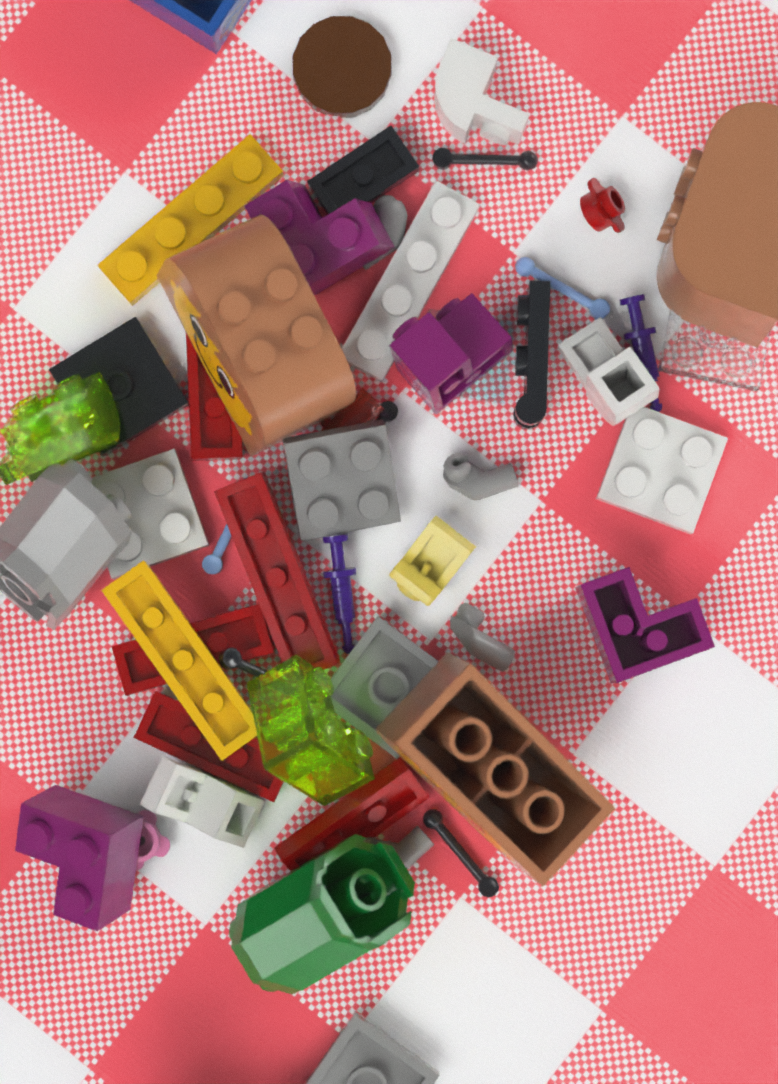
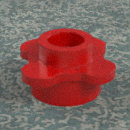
M596 178L590 179L587 182L590 192L580 198V208L586 221L598 232H602L609 227H612L616 233L624 231L625 225L621 219V214L625 212V204L620 193L612 186L604 188Z

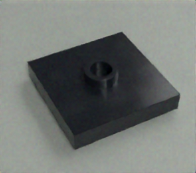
M136 316L49 369L102 457L107 456L189 406L186 397Z

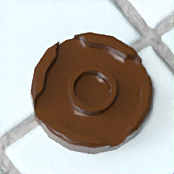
M331 16L314 23L299 38L292 55L293 80L301 98L315 111L324 115L329 114L340 116V118H353L370 111L385 96L392 77L391 53L384 37L370 23L353 16Z

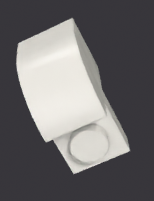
M451 38L438 67L435 80L434 104L440 123L453 138L464 144L472 126L480 129L479 134L493 143L507 145L508 141L519 145L527 127L530 114L486 96L496 72L498 57Z
M601 317L558 344V351L585 388L586 397L610 425H617L658 398L660 388L631 346L623 350Z
M162 757L155 772L149 779L148 787L139 805L156 814L185 822L216 840L244 848L266 801L237 785L181 760L176 762Z

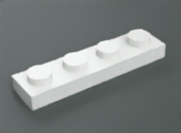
M435 181L342 347L350 366L383 383L394 363L389 344L394 341L392 335L408 319L412 317L419 318L480 209L479 203L441 182Z

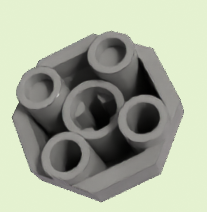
M69 459L63 466L53 462L37 478L0 526V591L31 619L38 622L44 615H47L46 626L53 630L69 616L113 559L128 545L132 531L126 524L132 516L128 507L112 494L105 496L91 484L93 480L88 471L80 463Z

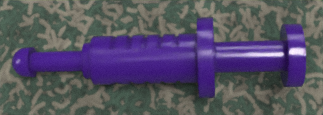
M641 294L620 299V305H627L633 330V332L623 334L624 340L631 339L633 351L654 381H658L657 377H660L651 339V334L657 333L656 327L645 329L640 301L646 300L645 295ZM659 398L651 402L649 407L654 411L661 412L662 403H659Z
M336 534L323 537V543H330L333 569L323 571V577L330 578L335 620H338V624L342 625L344 642L342 650L344 653L350 654L355 647V644H352L350 623L355 618L350 576L357 573L356 567H345L343 542L349 540L348 534Z

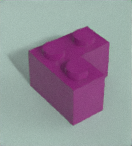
M285 180L244 205L250 218L264 215L277 227L295 257L314 296L395 248L373 205L356 198L322 217L306 186L291 180Z
M473 293L469 294L462 301L459 298L451 300L441 308L436 317L428 312L419 320L416 317L408 319L397 328L392 335L394 341L389 344L397 371L435 415L513 351L512 337Z
M630 567L575 587L610 683H619L715 648L697 598L647 615Z
M54 785L21 803L15 851L59 867L53 910L54 916L98 932L131 910L143 815L58 785Z

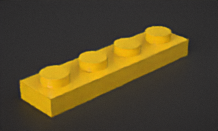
M249 134L97 266L131 306L135 305L160 283L156 275L167 258L214 237L245 210L244 205L264 194L284 176L283 170L255 138Z
M145 560L101 590L221 761L265 731L256 715Z

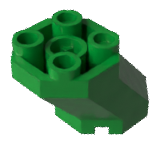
M354 834L279 879L267 884L237 905L236 917L230 922L229 937L232 940L231 948L252 983L259 985L262 990L268 992L281 991L291 995L295 994L367 952L384 945L407 928L411 923L412 911L406 913L408 898L414 896L415 881L394 847L382 842L374 845L365 842L366 837Z

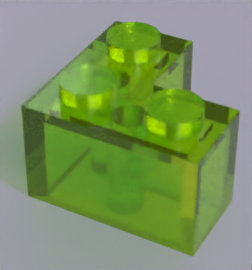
M296 654L246 683L265 770L323 806L375 779L370 757L373 756L371 743L361 730L353 729L341 721L335 714L331 695L334 693V687L330 677L321 667L315 668Z

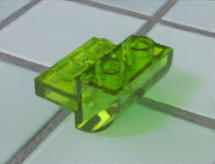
M100 372L84 379L79 374H74L56 384L52 388L54 393L41 399L38 398L37 394L29 395L10 408L12 415L0 429L7 442L5 445L7 453L0 461V477L5 485L26 476L33 482L54 463L63 466L69 459L79 461L118 443L120 420L117 407Z

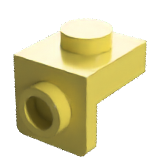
M436 515L404 557L389 573V576L397 582V587L406 597L414 601H421L425 605L430 606L476 546Z

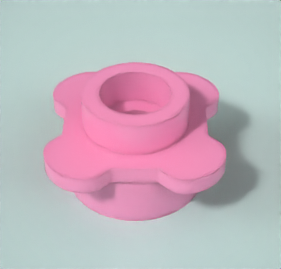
M142 810L137 813L144 816L141 836L144 837L145 843L139 846L136 871L143 868L145 861L154 856L164 857L170 850L169 839L162 836L156 826L157 816L149 810Z

